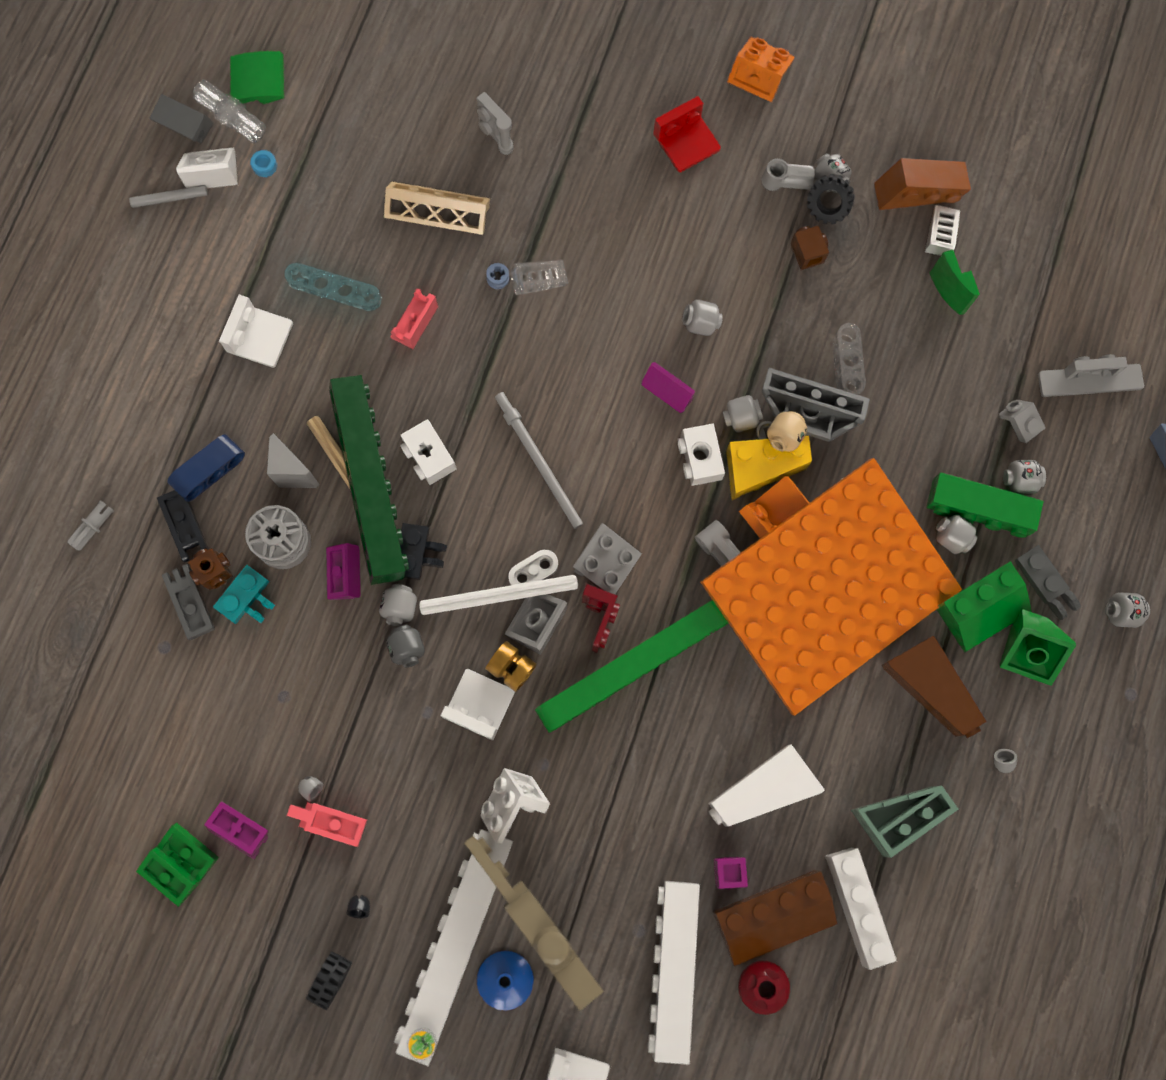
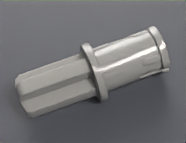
M100 500L87 518L81 519L83 521L82 524L68 539V544L76 550H82L96 532H100L99 528L114 510L108 506L100 514L106 506Z

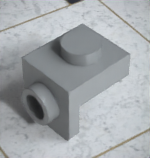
M1014 400L1006 406V409L999 413L1001 419L1010 421L1020 442L1027 443L1045 429V425L1032 402Z

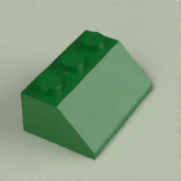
M1011 561L939 604V608L936 609L964 653L1014 623L1022 609L1032 612L1026 584Z

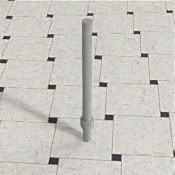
M504 392L497 394L495 399L504 412L503 417L507 424L512 425L573 528L583 525L582 520L520 419L522 417L517 408L512 407Z

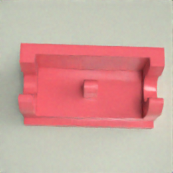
M417 288L413 299L397 326L393 327L390 337L414 349L438 308L436 296L429 293L426 297Z

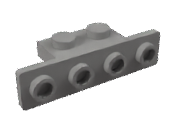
M1105 355L1099 359H1090L1088 356L1074 359L1065 369L1040 371L1038 373L1042 397L1133 391L1144 388L1141 365H1127L1126 357L1115 358V355Z

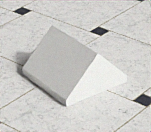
M234 148L184 153L176 168L186 188L206 185L207 188L238 185Z

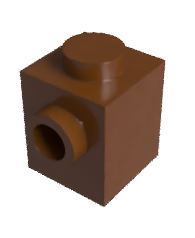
M805 226L794 233L790 244L801 270L825 263L829 254L828 240L826 235L821 233L819 226L811 228Z

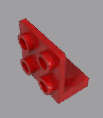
M699 96L655 119L653 134L679 173L718 153L721 149L720 144L701 117L703 102Z

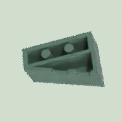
M941 785L855 808L851 812L881 855L892 858L956 812L958 807Z

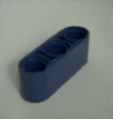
M223 434L177 468L169 476L167 483L187 502L192 501L236 467L243 460L245 452L226 434Z

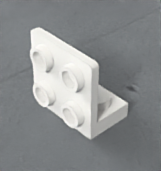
M238 295L219 342L228 353L274 368L291 331L293 322L290 319L254 308L248 297Z
M466 669L449 706L444 707L441 717L490 740H494L515 691L490 678Z
M504 768L500 777L494 782L493 791L488 801L482 806L481 818L495 843L502 844L520 807L528 812H534L535 810L546 813L550 803L532 776Z
M555 1048L546 1080H606L610 1067L607 1063Z

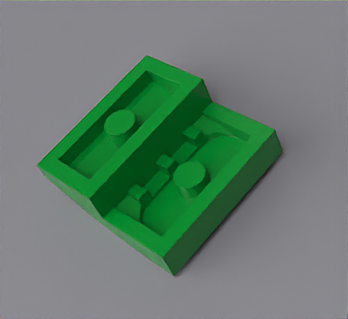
M257 51L230 56L231 102L238 106L255 100L262 104H267L284 99L283 53L281 51Z
M954 250L943 252L929 274L945 302L957 314L962 315L965 314L980 293L972 271L961 273Z
M175 823L170 827L157 847L148 853L136 872L179 907L198 886L219 857L181 825Z

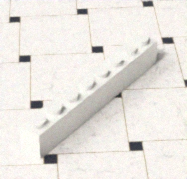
M481 829L479 834L474 833L473 836L477 840L482 837L491 848L492 852L488 856L494 864L500 861L504 866L513 841L505 838L502 844H497L490 832ZM471 854L469 861L464 860L458 874V876L462 877L459 888L453 887L448 900L452 907L448 916L443 914L437 931L442 932L438 943L432 942L427 955V959L431 960L428 970L422 969L416 983V987L420 988L416 999H410L405 1015L410 1016L406 1027L400 1026L394 1043L399 1045L396 1054L427 1066L430 1064L496 889L495 884L473 854ZM419 1031L429 1033L435 1042L433 1053L425 1059L413 1057L408 1048L411 1036Z

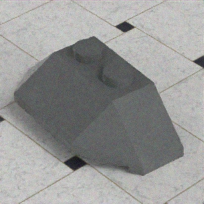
M768 368L762 388V393L774 418L782 412H796L805 420L807 426L806 435L828 442L862 424L865 420L870 401L869 398L772 368Z

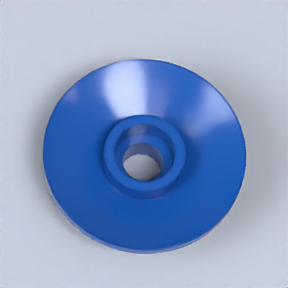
M500 951L490 955L482 963L477 975V987L482 999L488 1005L498 1010H511L519 1007L528 999L533 988L534 978L529 963L524 957L512 951ZM503 976L510 979V985L507 987L500 985L499 980Z

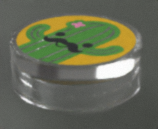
M426 1028L415 1030L407 1041L408 1053L412 1058L419 1061L429 1059L437 1048L435 1034Z

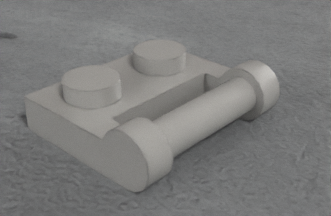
M483 92L477 97L479 127L486 135L490 134L498 142L499 151L502 154H510L513 151V141L510 139L511 119Z

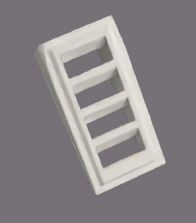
M935 205L925 252L941 256L943 252L955 249L960 210ZM943 214L952 216V219L939 217V215ZM938 222L951 224V227L939 225ZM937 230L949 232V235L939 233ZM936 238H941V239H945V240H948V241H947V242H942V241L936 240Z

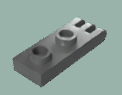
M187 563L182 566L186 576L182 577L180 570L176 568L172 570L175 578L174 581H172L168 572L162 574L185 635L191 641L216 629L200 590L189 574L192 570Z

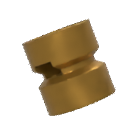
M506 641L496 651L485 669L496 678L503 677L504 684L517 692L532 674L537 663L526 655L519 656V650ZM515 662L518 667L513 673H510L508 670Z

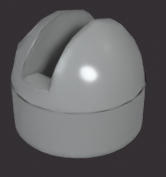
M764 421L758 425L756 433L759 440L767 439L763 428L770 427L772 422Z
M1010 749L996 751L994 754L995 767L1002 773L1014 771L1017 765L1016 753Z
M312 776L305 777L299 783V793L307 801H312L322 791L323 783Z

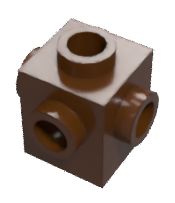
M212 548L197 552L193 556L194 559L188 562L192 568L189 574L197 586L201 584L209 590L216 589L233 577L228 568L231 564L223 552L219 554Z

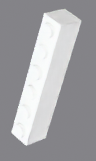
M664 881L663 887H658L657 904H662V915L656 917V933L660 934V945H655L654 963H658V975H653L652 992L657 994L656 1005L651 1004L650 1022L655 1023L654 1035L649 1034L648 1053H653L654 1062L689 1064L700 887L697 883Z

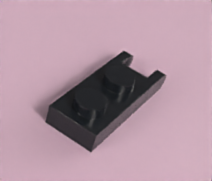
M175 490L157 497L182 561L184 563L190 561L186 551L200 545L201 550H209L190 502L183 499Z

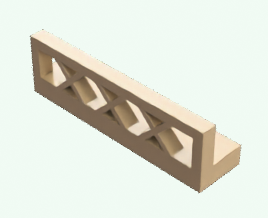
M391 182L386 187L384 218L483 235L490 198ZM392 199L401 200L407 210L403 213L391 212ZM418 204H424L432 213L426 218L420 217L414 208ZM444 208L451 209L456 218L451 222L444 221L438 212ZM469 212L480 214L479 227L469 225L463 217Z

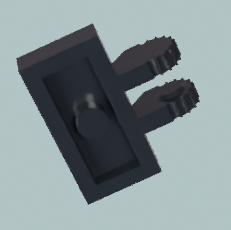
M402 523L403 545H400L401 553L406 554L409 569L405 570L403 578L420 580L423 566L443 568L444 561L438 558H424L426 550L446 552L447 549L445 544L428 541L430 529L427 526Z

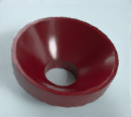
M760 960L751 963L743 970L738 982V991L741 1000L748 1009L758 1014L769 1015L778 1012L787 1003L790 995V983L786 973L780 966L770 961ZM763 981H770L774 984L775 992L770 998H763L758 992L759 985Z

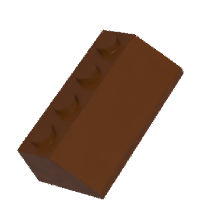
M817 870L712 911L733 966L838 924L832 897L821 871Z

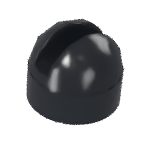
M354 895L349 900L347 915L357 919L369 916V899L364 895H361L360 898Z

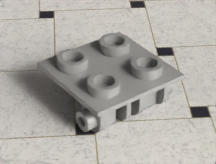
M601 523L573 565V568H575V573L582 577L585 576L602 590L616 594L642 553L605 524Z

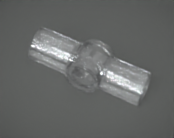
M203 79L196 85L193 90V98L214 113L213 117L228 128L235 129L252 143H257L266 132V125L248 112L242 102L231 95L223 93L208 80Z

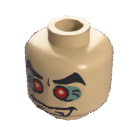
M793 411L782 412L776 416L768 428L767 436L771 445L776 450L794 451L806 436L807 426L800 414Z

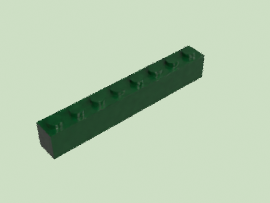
M362 375L330 379L329 394L370 584L375 585L403 580L405 570L409 569L406 554L401 553L400 545H403L402 533L400 529H396L394 520H397V511L395 504H390L389 496L392 495L389 479L385 480L383 471H386V462L384 455L380 456L378 447H381L380 435L378 431L374 432L372 424L375 423V413L373 407L369 408L367 400H370L369 386L363 383Z

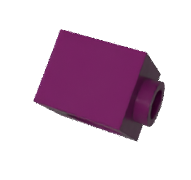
M745 857L713 858L715 886L717 888L748 887Z

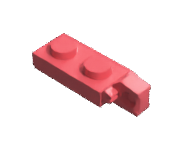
M307 802L305 808L290 805L287 816L301 820L299 827L304 828L305 831L355 847H359L367 823V819L317 803Z

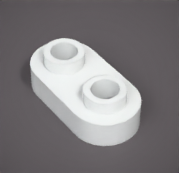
M540 550L526 558L510 570V585L522 584L517 580L521 574L527 576V581L524 583L548 579L558 569L557 556L550 550ZM548 561L550 566L547 569H543L540 567V563Z

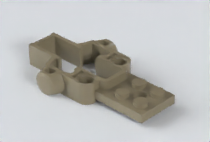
M472 836L464 844L508 902L503 907L581 1011L604 991L525 884L520 880L511 887L505 879L510 874L500 861L494 864L488 856L492 850L482 837L477 840Z

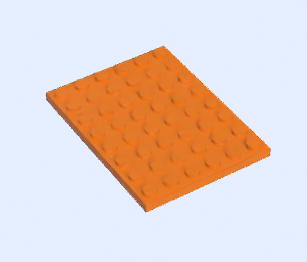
M875 458L866 461L701 581L707 593L780 699L794 716L939 608V604L963 590Z

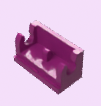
M222 801L204 824L208 831L254 860L259 854V847L263 842L266 843L268 839V830Z

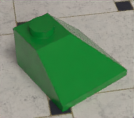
M1022 609L1010 629L1000 668L1052 686L1076 647V642L1047 617Z

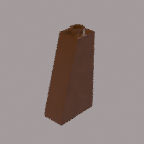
M934 636L882 664L883 669L955 737L965 735L966 738H969L980 732L979 726L987 722Z

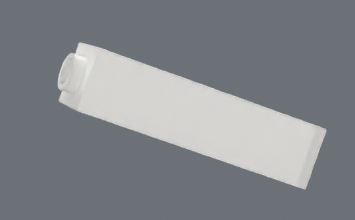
M790 744L708 803L712 808L709 813L718 825L723 823L724 826L728 827L818 795L825 791V789Z

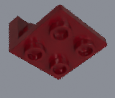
M586 584L582 597V603L586 604L585 608L596 613H601V610L606 611L592 651L597 653L599 647L604 649L611 631L607 629L609 622L614 624L620 604L616 603L618 595Z

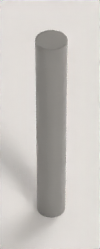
M206 185L131 197L130 204L132 208L207 196L208 191Z

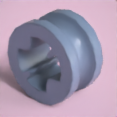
M495 263L488 267L486 277L490 287L502 289L507 286L509 271L505 265ZM495 272H500V275H502L501 280H495Z

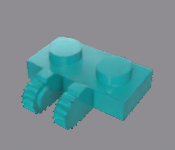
M246 565L214 604L213 608L235 624L238 623L245 612L262 623L265 618L258 611L251 609L250 606L257 599L267 609L272 610L275 605L261 595V592L270 581Z

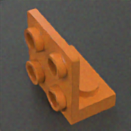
M751 37L738 53L727 82L772 102L784 74L793 63L795 57L783 48L772 47L761 38Z
M786 476L755 502L746 505L739 512L758 537L762 538L809 504V501L790 477Z

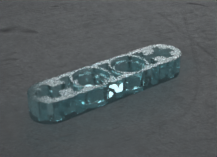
M300 263L290 264L285 269V279L290 287L366 311L376 310L381 305L380 292L373 285ZM300 272L303 278L298 277L294 281L292 274L297 275ZM319 278L328 280L327 286L323 289H318L314 286L315 281ZM343 285L352 287V292L348 296H341L338 293ZM370 293H373L375 300L370 299L369 303L366 302L363 296L368 297Z

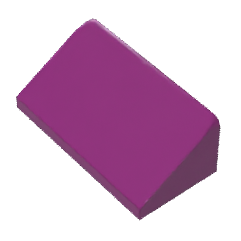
M652 362L641 383L644 388L679 413L685 411L695 394V390L656 362Z
M345 543L326 547L327 600L360 598L359 546Z

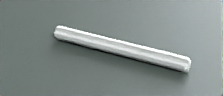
M575 575L428 599L420 601V611L422 615L575 590L578 588V582Z

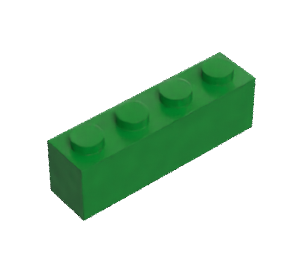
M940 472L933 478L926 508L934 510L933 512L940 516L960 515L969 523L985 524L987 529L996 531L1003 529L1010 531V534L1015 537L1025 538L1037 531L1044 501Z

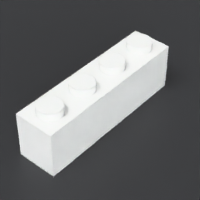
M848 848L826 855L825 857L862 966L871 970L897 961L859 849Z

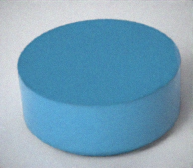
M260 150L251 157L250 164L256 175L269 177L275 173L277 161L271 152Z

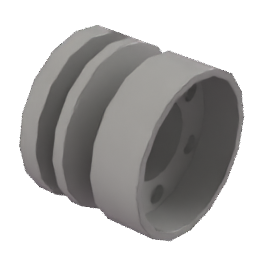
M280 505L266 506L256 511L249 519L245 529L246 542L250 550L268 566L276 569H290L300 564L308 555L311 547V535L307 526L293 511ZM273 532L281 534L279 538L271 536Z

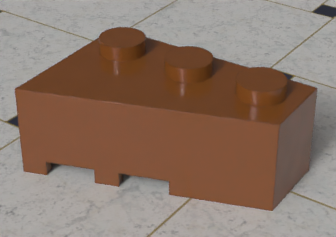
M901 158L874 182L879 210L946 202L955 203L971 190L966 163L959 161Z

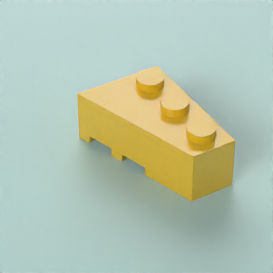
M805 436L794 451H778L773 448L769 439L730 442L726 453L731 498L735 500L744 494L759 490L763 486L775 481L778 482L786 476H792L806 470L812 462L809 436Z

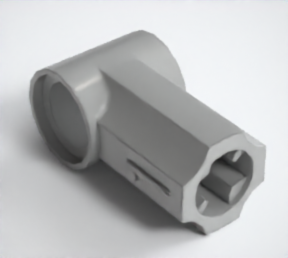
M779 158L772 159L767 164L762 175V185L770 191H776L781 187L810 190L813 186L815 169H813V166L787 164ZM771 173H776L779 177H775Z
M717 520L695 536L699 546L708 555L711 554L721 567L741 553L730 540L728 531Z

